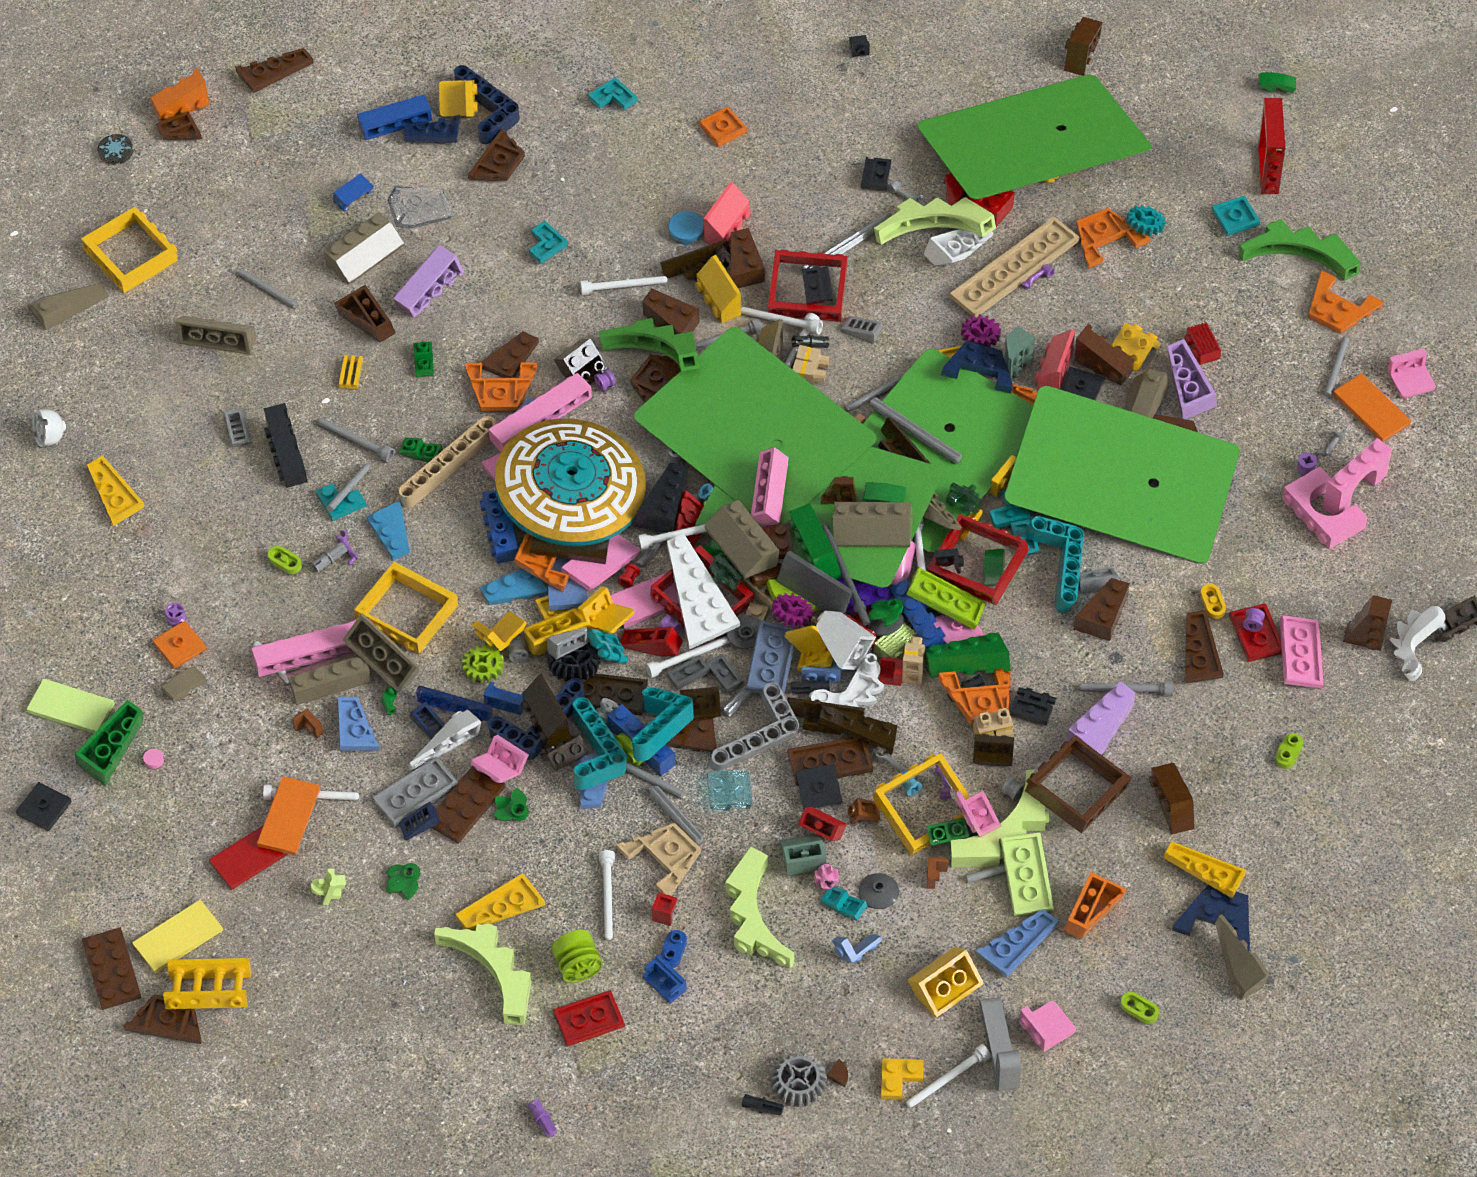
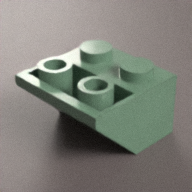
M1018 326L1006 336L1004 360L1011 381L1015 377H1019L1022 370L1026 366H1030L1034 361L1035 337Z
M812 834L779 840L787 876L814 872L818 870L819 866L826 864L824 844L819 835Z

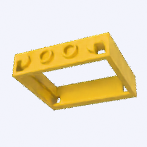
M136 207L131 208L81 238L84 251L123 293L178 261L175 245L173 243L170 244L166 236L157 230L155 224L149 222L146 215ZM137 222L163 249V252L124 275L97 245Z
M393 562L354 609L356 620L363 613L394 643H399L408 651L420 654L457 608L458 598L457 594ZM396 580L444 605L417 639L369 614Z
M942 753L936 756L934 754L928 756L924 760L925 762L920 765L918 763L912 765L908 772L903 775L902 773L895 775L891 779L892 781L887 784L885 782L879 784L872 796L911 856L930 845L928 833L914 840L885 794L937 764L955 793L960 790L965 800L970 798V795ZM961 813L960 815L954 817L951 820L963 818L964 814Z

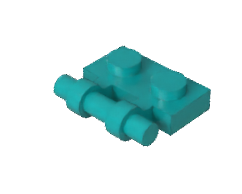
M592 628L587 632L590 644L594 648L600 649L598 656L602 657L603 660H613L617 664L627 663L628 657L624 656L622 652L624 648L616 635L607 634Z

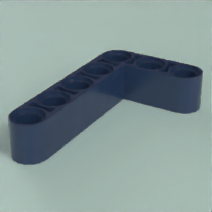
M459 65L454 69L455 81L474 80V84H477L475 101L492 112L491 115L478 124V136L482 144H491L502 128L508 131L519 122V106L515 101L469 67Z
M579 679L569 680L555 697L567 719L573 713V702L577 698H585L584 685ZM494 716L488 721L490 737L493 739L494 736L499 735L529 754L527 760L536 758L547 745L546 742L543 743L539 734H537L539 732L538 727L534 728L531 725L525 732L500 716Z

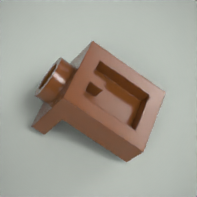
M308 708L296 714L292 719L293 728L296 732L305 727L308 733H313L317 738L323 735L322 723Z
M857 798L848 808L850 824H855L859 819L877 823L880 820V809L876 802Z
M942 857L928 858L927 889H935V881H939L940 872H947L948 859Z

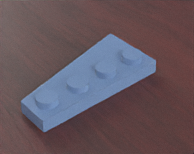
M1042 909L1024 920L1015 929L1011 928L1002 937L995 938L989 942V945L976 950L975 955L1007 978L1057 927L1059 920Z

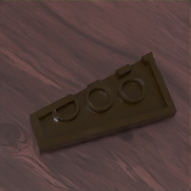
M822 705L818 723L840 733L848 732L851 738L866 740L870 742L869 746L874 748L879 746L886 749L885 753L892 755L898 725Z

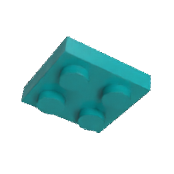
M1245 195L1212 206V212L1226 236L1260 226V220Z

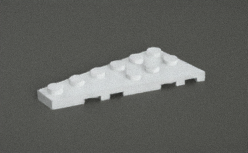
M685 534L668 540L667 548L689 649L739 627L740 621Z

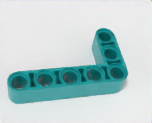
M1036 516L1028 525L1026 535L1033 541L1061 548L1054 604L1059 612L1067 613L1071 610L1077 599L1084 532L1077 526Z
M648 687L642 691L644 711L658 716L633 737L632 746L635 760L646 761L650 759L693 720L692 698L656 687Z
M583 697L577 698L573 702V720L598 755V757L574 767L573 784L577 789L585 790L624 775L626 772L627 756L590 701Z

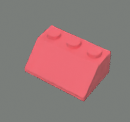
M732 182L728 184L704 217V242L714 244L727 240L730 244L731 232L740 230L743 221L750 216L749 200Z
M1071 329L1055 335L1051 343H1047L1045 349L1046 357H1042L1040 363L1041 371H1037L1035 376L1037 390L1043 386L1060 389L1073 355L1075 330Z

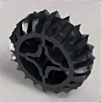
M590 642L558 659H555L550 654H548L547 658L548 668L552 672V676H557L558 680L564 679V682L571 679H584L588 681L589 677H594V674L598 672L600 665L598 650L590 645Z

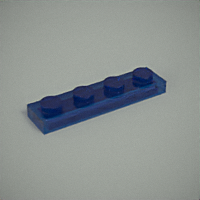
M420 685L416 690L417 702L421 704L426 701L430 706L455 713L469 710L480 721L488 722L493 717L491 705Z

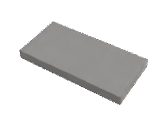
M434 757L371 799L391 825L396 828L402 820L428 802L433 804L450 793L458 784V781L441 761Z

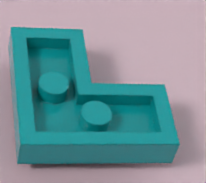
M616 77L588 94V99L599 109L611 101H615L623 110L638 102V97Z
M546 221L531 229V234L539 243L529 249V255L539 264L544 263L568 246V241Z
M333 483L316 490L317 497L332 521L367 506L360 491L356 489L349 492L332 512H329L326 507L339 492Z
M1006 490L1001 491V497L1005 506L989 510L990 519L996 529L1010 526V523L1027 519L1031 520V514L1028 509L1012 505L1006 501Z

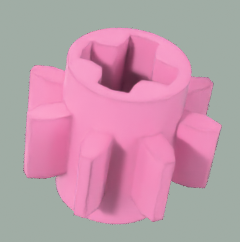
M823 864L819 866L818 870L814 871L815 884H820L823 889H831L835 886V883L839 882L838 869H833L832 865Z

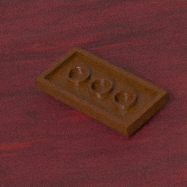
M850 737L787 749L796 786H798L796 771L835 764L838 778L873 772L866 740L861 738L856 740Z
M472 766L436 808L441 823L432 827V829L459 844L492 805L495 797L499 796L506 788L505 783L493 781L490 776L479 772Z
M121 927L82 938L102 1010L141 999Z

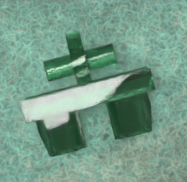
M953 482L950 485L946 503L950 506H955L958 502L961 503V512L969 516L973 512L978 513L980 511L981 499L979 494L975 492V485L971 484L969 487L963 485L961 487Z
M718 554L714 557V562L709 567L715 575L713 581L716 584L722 581L732 591L736 590L739 583L743 580V576L737 569L735 570L732 567V563L727 556L721 557Z

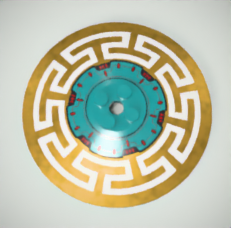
M558 418L528 426L514 435L504 446L495 468V491L506 515L526 533L552 544L586 546L611 539L624 531L637 517V511L644 501L646 490L645 473L635 451L623 438L613 431L585 420ZM572 470L575 471L576 474L569 475L567 471Z

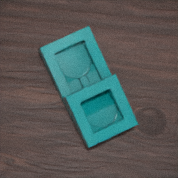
M1029 519L1010 523L1012 535L1020 536L1021 539L1027 541L1029 551L1026 555L1040 552L1037 541L1029 539L1026 535V529L1030 524Z
M835 886L828 889L820 899L821 903L830 909L856 921L867 908L866 901L849 896L847 890Z

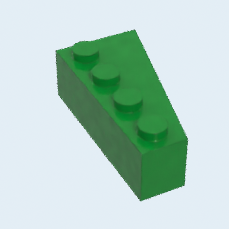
M808 503L789 511L791 519L788 522L792 531L796 530L794 532L798 543L801 542L800 546L803 554H807V561L836 580L842 578L835 552L811 504Z
M999 632L925 648V665L931 678L938 677L939 673L956 671V674L957 672H962L967 675L974 674L975 671L986 670V673H994V669H1004V672L1011 671L1009 651Z
M127 699L75 752L76 764L106 786L143 723L142 710Z

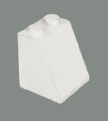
M823 612L818 617L816 627L839 668L857 670L876 636L841 612Z

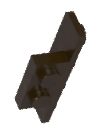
M723 240L662 261L660 265L663 276H666L668 279L682 274L687 280L697 279V273L712 256L717 255L715 251L718 246L721 249L722 246H725L731 257L728 241Z
M888 417L881 428V432L887 439L881 440L878 447L881 450L931 464L891 417Z
M1475 595L1443 611L1445 623L1449 631L1434 638L1436 642L1441 639L1443 642H1446L1454 637L1453 633L1458 631L1461 634L1470 629L1468 625L1472 623L1475 626L1477 625V598Z
M787 698L794 715L804 717L802 730L841 735L840 732L818 723L822 705L862 716L865 714V708Z

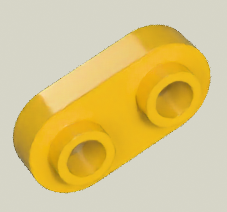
M1214 584L1204 585L1201 588L1200 598L1207 615L1212 619L1222 618L1226 612V605L1220 589Z

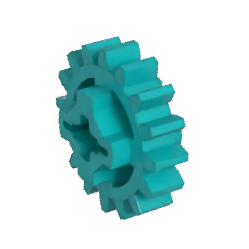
M1136 205L1134 208H1130L1126 217L1130 229L1135 228L1136 233L1140 232L1142 235L1147 233L1149 236L1152 233L1156 236L1158 232L1162 233L1166 221L1165 217L1162 216V212L1157 213L1156 208L1153 209L1150 206L1145 208L1143 205L1140 208Z

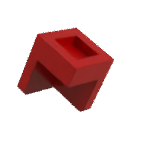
M881 657L878 680L883 684L901 686L903 659Z
M658 892L651 908L652 921L671 926L672 914L678 902L677 897Z

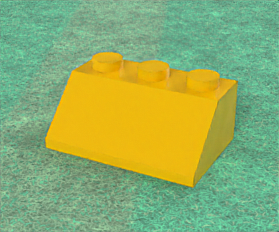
M714 255L697 273L695 286L697 291L703 294L705 303L711 306L714 317H718L720 322L724 323L741 316V293L718 257Z
M574 608L527 626L522 632L527 648L532 655H541L547 650V638L579 628H587L588 624Z
M953 947L908 979L916 997L936 1018L984 984L967 950Z

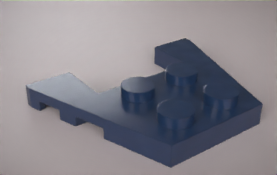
M965 341L946 363L941 372L943 376L957 379L959 370L962 368L996 377V390L1011 393L1013 389L1002 351L974 342Z
M1207 885L1174 923L1172 931L1190 936L1196 919L1215 925L1218 916L1222 914L1236 930L1239 941L1244 940L1248 945V951H1250L1248 895L1236 892L1234 897L1231 898L1214 887Z

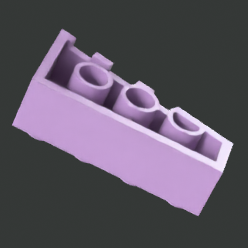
M441 245L434 249L429 258L419 266L417 272L407 280L404 287L397 291L393 298L397 306L412 317L419 314L430 304L432 297H437L441 294V289L446 284L450 286L454 282L453 278L456 275L461 276L464 273L456 255Z
M1183 339L1168 345V360L1182 419H1188L1217 407L1216 393L1186 341Z
M1120 681L1068 729L1067 741L1069 742L1074 736H1077L1102 755L1108 748L1111 739L1116 735L1118 728L1123 724L1133 708L1135 692Z

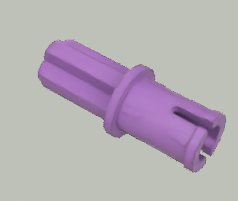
M534 1099L533 1101L537 1107L535 1108L532 1102H530L528 1108L535 1117V1123L540 1125L547 1137H553L557 1129L550 1119V1113L545 1111L539 1099Z

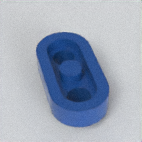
M673 930L666 937L660 956L672 968L677 967L681 962L687 945L686 934L681 930Z

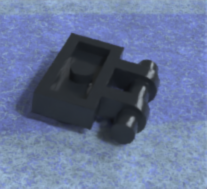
M1019 687L1017 695L1023 697L1015 695L1010 708V715L1047 726L1053 710V706L1047 703L1055 705L1057 698L1050 696L1049 693L1044 692L1042 694L1028 687L1026 689Z

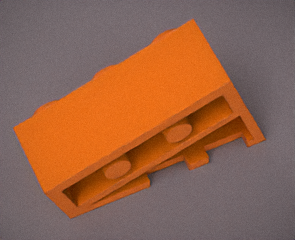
M198 68L194 69V73L187 78H180V82L173 87L168 86L151 97L152 107L159 121L188 111L190 113L210 105L206 82Z
M1090 872L1063 931L1082 939L1123 899L1127 889Z

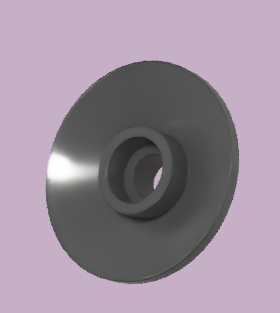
M901 613L899 619L888 627H885L882 619L872 620L869 625H866V628L873 630L876 636L890 635L901 628L904 623V616Z
M750 615L739 616L737 618L740 621V626L727 632V637L738 648H753L760 620Z
M871 874L865 877L859 886L860 899L866 901L867 906L873 909L888 908L896 902L899 896L897 882L886 874Z

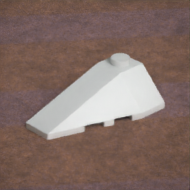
M958 229L934 236L929 239L924 255L934 265L954 263L967 258L991 238L994 233L991 231L982 238L972 232Z
M469 710L464 712L458 711L453 714L446 725L410 762V772L432 758L439 757L478 736L481 726L480 720Z

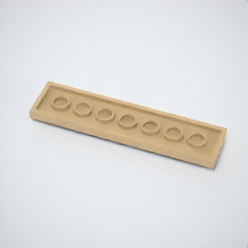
M1053 217L950 293V298L971 316L974 315L977 318L979 314L988 310L1019 287L1023 281H1027L1030 276L1040 271L1043 265L1050 264L1077 244L1080 237L1057 218Z

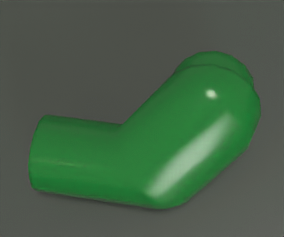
M392 686L386 689L381 697V702L388 715L396 712L393 702L398 692Z

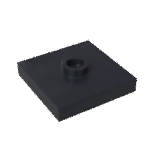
M1069 367L1060 390L1096 401L1105 377Z
M835 764L796 771L803 811L808 807L820 808L843 803Z
M38 782L18 807L16 814L50 831L72 800L70 797Z

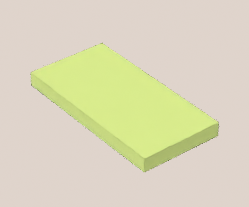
M43 679L27 708V713L94 734L105 723L115 703L114 700Z
M1040 832L1000 838L1013 916L1036 914L1042 909L1046 912L1054 911Z

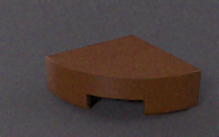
M838 1059L827 1074V1078L846 1087L848 1082L846 1065Z

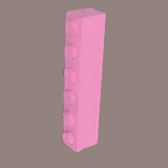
M578 373L568 377L564 382L552 387L550 391L538 396L534 401L524 405L514 414L508 415L500 423L494 424L489 429L490 441L501 452L508 441L521 430L538 422L561 418L592 398L591 386Z
M356 620L251 648L258 676L262 677L354 652L343 641V638Z

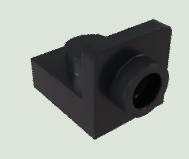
M866 35L849 37L852 57L870 55V43L867 41Z
M958 548L935 550V559L938 566L949 567L954 565L957 574L961 573V567H964L963 555L959 554Z

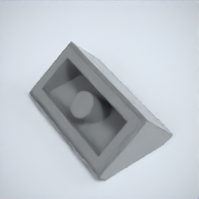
M1114 568L1080 572L1078 584L1080 592L1082 594L1097 592L1111 578L1118 580V575Z

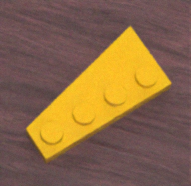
M103 455L87 464L89 473L113 526L145 507L144 502Z
M1171 841L1164 854V859L1231 898L1234 897L1246 874V870L1173 841Z
M522 873L456 913V918L464 929L475 930L477 924H493L545 906L546 904L545 900Z

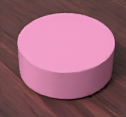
M150 749L143 756L145 766L150 769H157L164 762L163 754L158 749Z

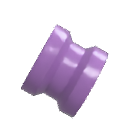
M605 369L602 374L594 375L595 383L602 392L607 387L616 385L615 377L609 369Z
M1303 453L1299 456L1297 471L1300 475L1304 476L1316 469V456L1311 453Z
M171 603L166 607L165 614L170 626L175 627L184 620L186 621L184 607L180 603Z
M1256 608L1247 609L1243 627L1251 632L1260 631L1263 626L1264 612Z
M671 615L663 618L658 626H672L678 634L682 630V624L675 622Z

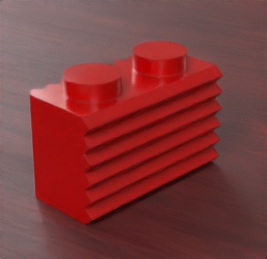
M1207 322L1187 328L1184 340L1192 349L1191 352L1199 365L1221 358V348Z
M814 807L805 808L798 823L802 828L809 830V832L812 831L820 837L823 836V838L830 840V842L839 841L847 825Z

